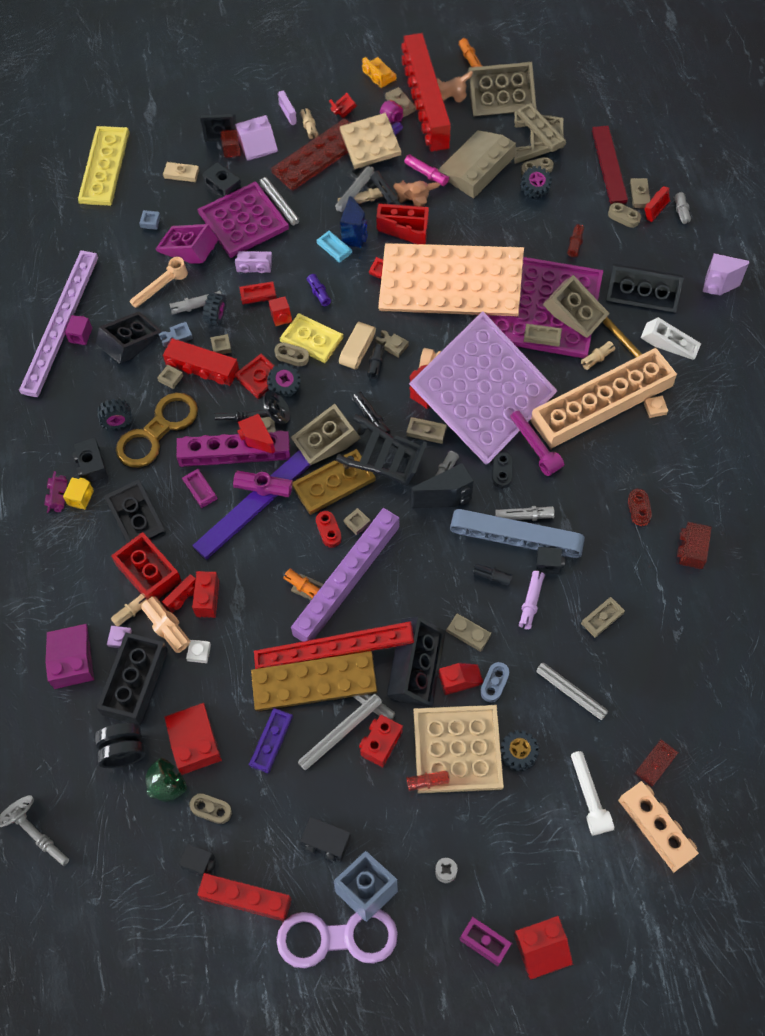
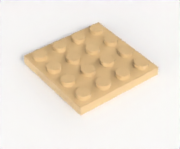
M497 705L414 709L418 793L503 790Z

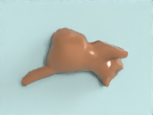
M470 71L462 77H455L447 82H442L438 78L437 83L443 101L448 97H454L455 102L463 101L467 96L465 92L466 81L471 78L473 72Z
M402 180L401 183H395L393 187L401 203L412 200L414 206L422 207L427 203L429 190L436 189L440 186V183L427 184L424 181H416L406 184Z

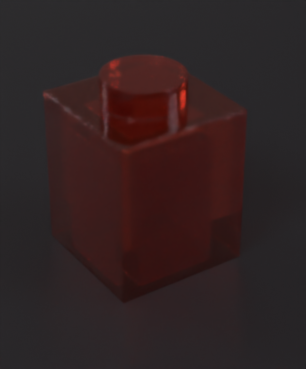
M237 130L222 131L221 138L224 157L241 156Z

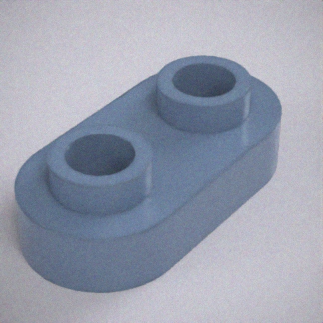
M497 662L492 664L481 687V696L487 702L497 701L503 692L509 677V668L504 663ZM500 672L502 676L497 677L495 673ZM488 690H493V691H494V694H493V695H489V694L487 693V691H488Z

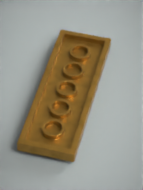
M372 651L251 670L255 711L377 693Z

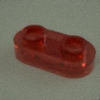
M634 489L628 497L631 518L636 525L645 526L652 517L648 494L642 489Z

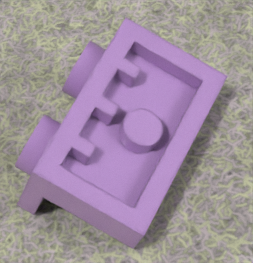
M238 252L235 259L237 272H271L272 252Z

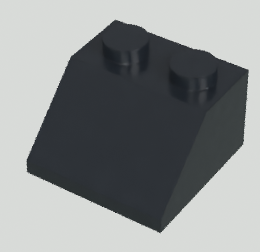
M235 114L200 116L205 142L237 141Z

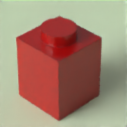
M285 296L268 301L275 326L292 322L290 308Z

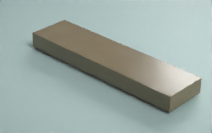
M531 103L517 110V115L552 152L566 145V140Z

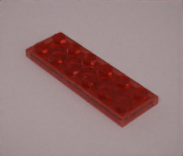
M344 118L271 168L272 173L293 191L348 153L340 132V126L350 124V122Z

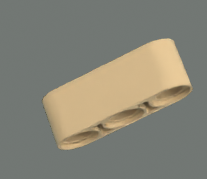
M358 322L340 354L339 364L357 370L374 338L376 328Z

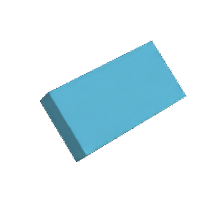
M330 231L317 239V244L339 263L352 254V249Z

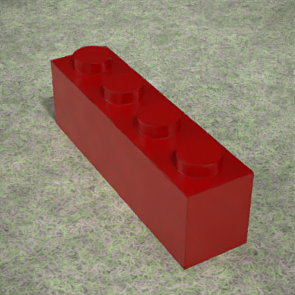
M173 338L163 353L166 365L183 370L187 374H195L203 379L214 380L221 385L231 386L235 378L234 374L239 370L238 362L235 358Z
M205 873L197 894L204 901L283 922L287 919L292 900L286 894Z

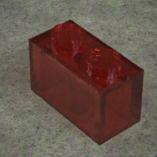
M688 522L686 527L681 529L680 540L683 541L677 551V557H680V565L703 569L707 562L711 526Z

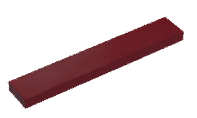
M609 126L592 127V134L610 205L614 203L627 204L628 198Z

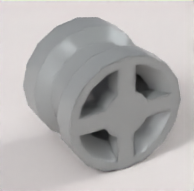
M442 858L436 864L435 874L440 882L450 883L456 877L457 865L451 858Z

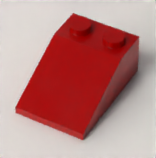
M204 703L165 716L177 768L182 775L222 761Z

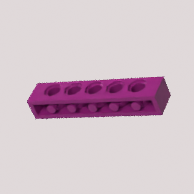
M268 432L274 442L275 453H268L248 447L245 440L241 441L238 434L203 435L201 437L185 436L177 438L176 458L180 467L288 460L291 458L289 432Z

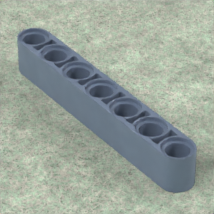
M462 509L454 510L450 530L456 534L534 550H538V547L562 549L563 556L573 558L582 556L585 537L580 533Z

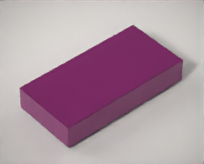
M199 469L182 477L183 482L201 508L218 499Z

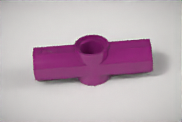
M237 471L235 472L233 482L234 488L256 491L261 496L273 494L289 497L293 485L292 480L271 477L266 472L254 474Z

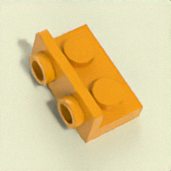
M366 57L363 58V72L368 74L373 82L377 83L381 88L396 80V74L378 57L372 61H369Z

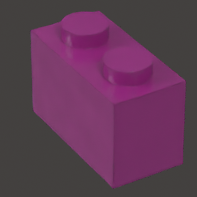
M472 917L460 937L461 942L496 966H499L512 944L474 917Z

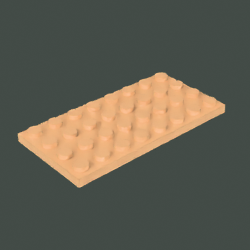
M385 244L379 311L479 315L483 311L486 315L519 316L524 248Z

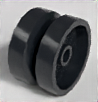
M121 723L107 726L97 731L94 735L95 747L99 749L97 753L98 765L103 768H118L142 760L145 757L143 743L139 742L142 738L140 726L135 723Z

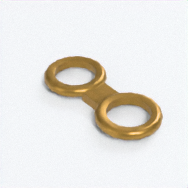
M172 393L163 397L156 405L155 417L144 429L128 431L119 439L116 446L118 459L123 464L135 468L147 466L153 462L159 454V440L169 430L185 429L197 418L198 407L195 400L185 393ZM173 401H183L190 406V413L182 421L170 422L163 417V409ZM136 437H144L152 443L149 454L141 459H131L124 454L125 445Z

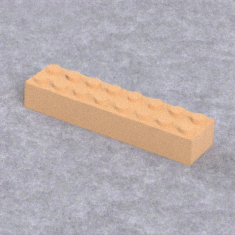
M654 348L533 409L531 423L550 449L643 402L645 399L651 398L672 387L677 373L661 353Z

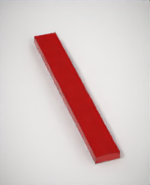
M410 621L255 650V669L414 643L412 623Z

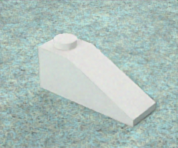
M659 317L646 323L641 339L657 348L690 359L696 358L701 343Z

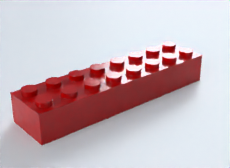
M423 34L404 36V43L401 44L402 52L404 53L401 56L402 64L406 66V77L409 76L408 85L409 88L412 87L411 94L412 98L415 99V109L419 110L418 119L419 122H422V133L426 134L425 143L429 145L431 152L449 149L450 122Z

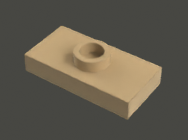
M167 162L163 176L165 179L196 182L199 166Z

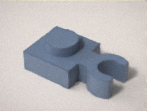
M186 322L169 327L171 332L159 333L161 340L167 338L162 341L164 347L169 345L172 338L182 342L193 339Z

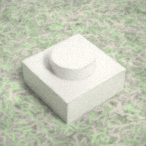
M190 640L186 657L187 661L207 663L211 647L210 642Z

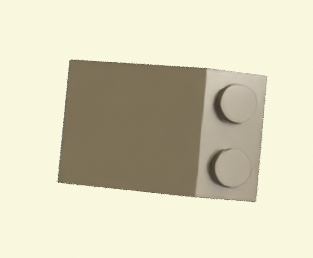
M574 275L566 279L543 303L555 318L586 338L609 315V312Z
M333 404L291 438L308 463L312 465L346 450L361 437L336 404Z

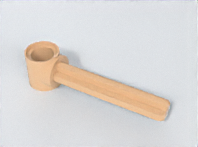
M172 258L167 267L168 271L130 300L131 304L137 308L172 279H184L188 275V271L182 258Z

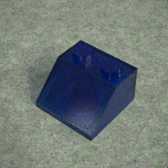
M349 196L340 221L341 239L347 246L362 248L363 242H366L368 232L365 231L367 220H365L364 211L355 199Z

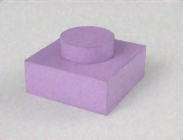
M111 626L107 641L108 647L120 648L125 633L132 634V629Z

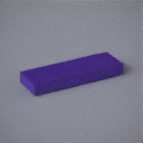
M273 708L251 758L249 767L269 774L292 721V714Z

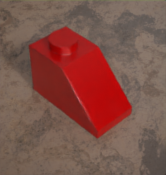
M259 414L238 422L240 429L237 430L241 441L245 440L248 447L268 453H275L274 442Z
M457 663L439 669V679L445 695L483 684L478 664Z

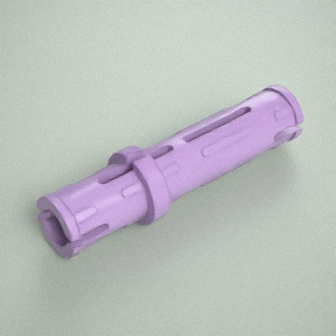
M539 571L532 572L526 601L521 608L523 612L519 626L523 628L525 624L524 629H531L534 614H536L538 609L536 605L545 576L542 572L538 576Z

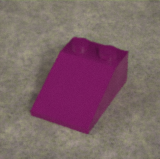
M209 224L172 226L156 247V251L173 258L180 257L187 263H203L219 239Z
M87 624L47 632V679L54 689L94 680Z

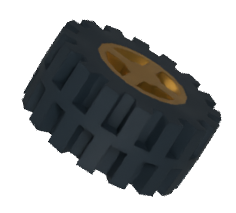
M515 730L514 733L510 732L503 739L500 748L501 759L504 760V764L510 766L512 770L513 768L516 769V771L522 769L525 771L529 767L531 768L536 762L539 753L537 740L532 738V734H526V731L523 730L522 732H519V730Z

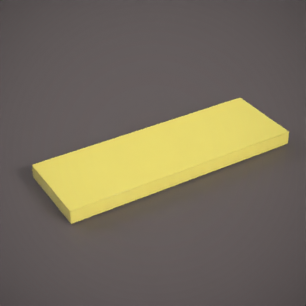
M97 126L78 197L79 204L112 205L129 135L128 128Z

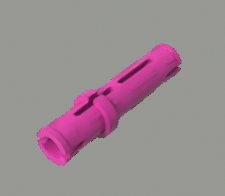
M411 154L406 156L404 163L427 176L429 180L439 182L442 186L448 183L449 177L440 173L437 168L428 166Z

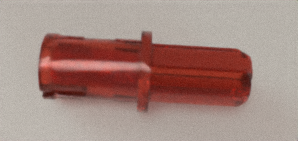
M577 224L573 235L569 239L570 245L567 254L571 257L578 256L579 247L583 243V225Z
M446 770L429 774L425 772L424 775L406 777L409 791L426 787L430 789L431 786L450 782L449 773Z

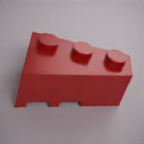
M378 204L376 216L377 231L415 244L426 245L429 207Z

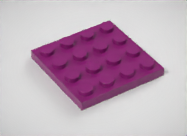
M256 181L198 209L199 215L206 224H209L230 258L236 256L239 251H246L289 229L288 223Z

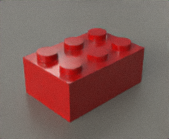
M143 532L111 555L116 566L147 600L151 597L160 599L182 582L178 571Z

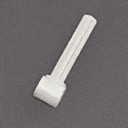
M577 751L571 754L590 814L587 815V822L592 836L614 830L609 811L601 807L583 752Z

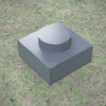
M143 210L139 223L140 227L157 229L161 217L160 213Z

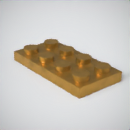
M357 449L344 455V457L352 456L355 461H360L362 457ZM334 460L294 481L292 487L308 513L312 515L376 481V478L372 472L352 467L345 469L343 464Z

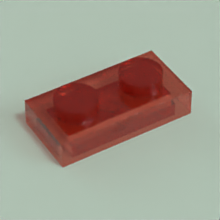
M660 740L635 774L653 787L678 752L663 740Z

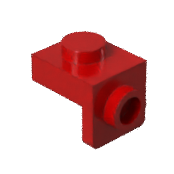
M348 93L336 103L332 99L329 100L332 105L330 109L335 115L339 114L342 118L357 107Z

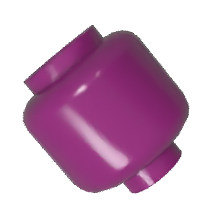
M393 100L386 101L380 109V114L386 113L391 125L395 122H400L403 118V108Z

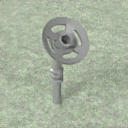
M31 795L17 800L0 814V827L14 822L19 824L36 841V845L40 849L52 855L61 865L65 866L69 862V858L53 845L54 842L45 834L42 835L26 819L27 815L25 813L30 809L34 801Z

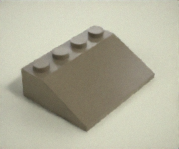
M532 62L471 67L468 69V72H473L471 78L468 79L473 117L515 113V111L529 103L536 108Z
M477 130L438 171L449 177L448 182L474 199L515 157L516 143L504 135Z

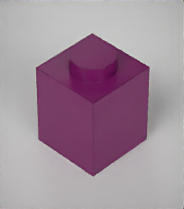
M71 316L65 331L69 343L87 344L92 331L89 318Z

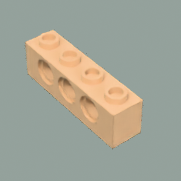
M641 781L618 800L673 872H676L699 854L696 851L695 843L691 839H687L682 833L683 830L680 824L670 818L665 805L655 799L654 792L650 786L644 785ZM640 804H648L650 812L643 811ZM654 821L662 822L664 830L657 829ZM669 839L676 840L678 848H672L669 844Z

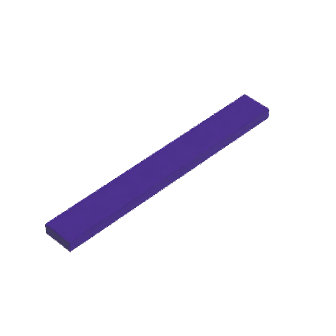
M299 450L278 468L271 477L288 479L294 482L311 465ZM253 491L192 545L193 548L207 560L278 495L268 494L261 496L256 491Z

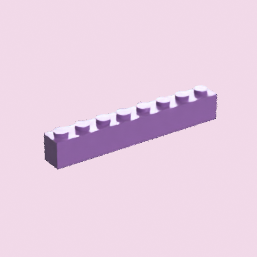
M385 508L379 512L293 623L291 630L294 637L302 642L316 638L399 529L398 516Z

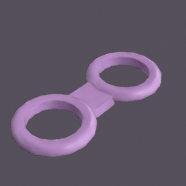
M380 909L371 918H377L385 924L389 934L388 942L379 952L373 954L365 953L357 947L353 938L357 923L363 920L357 913L350 917L347 925L327 926L315 914L300 912L291 915L283 922L278 931L277 946L285 962L298 968L315 966L324 959L328 951L349 950L352 956L359 961L373 964L383 961L392 954L397 944L398 933L395 922L389 914ZM297 923H311L320 931L321 945L318 951L311 957H296L287 948V933Z

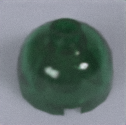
M160 758L149 767L145 776L146 792L153 799L156 798L160 801L169 802L180 797L187 790V785L181 773L179 772L176 775L172 770L175 766L164 758Z

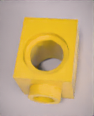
M72 477L63 498L68 506L85 510L94 490L88 480Z

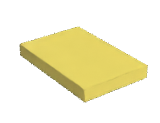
M298 313L280 337V342L302 347L308 351L309 356L326 363L342 341L343 334Z

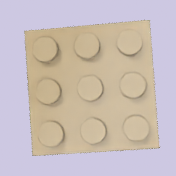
M386 113L340 126V132L355 169L401 155L400 147Z

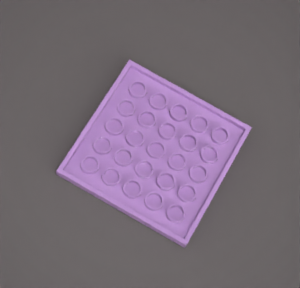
M483 311L409 383L485 465L520 431L510 418V415L515 411H520L528 422L531 419L533 409L547 403L557 392L553 385Z

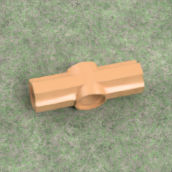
M151 597L142 604V610L153 623V630L160 637L165 638L176 653H180L189 646L191 641L178 626L179 620L174 614L164 608L157 597Z

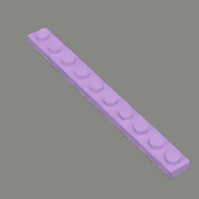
M80 251L19 389L21 394L33 397L39 396L65 336L70 318L75 313L97 262V253Z

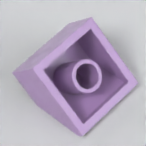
M266 115L235 124L238 140L247 161L278 152L272 128Z
M714 254L706 274L703 292L722 295L740 286L749 261Z

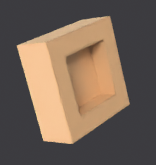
M663 396L644 400L649 418L667 415L668 409Z

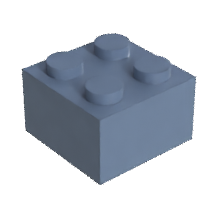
M367 851L359 856L334 880L336 894L366 922L398 892L397 879Z

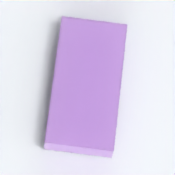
M278 92L279 105L291 125L297 124L296 112L285 92Z

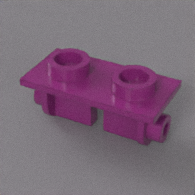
M54 471L52 478H48L47 489H50V493L46 494L44 504L48 506L47 513H49L50 508L56 512H61L64 509V495H60L58 492L65 493L68 481L63 475L55 477L56 471Z

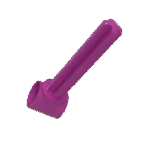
M513 412L510 418L540 457L539 467L546 476H549L564 467L562 457L556 452L548 451L521 412Z

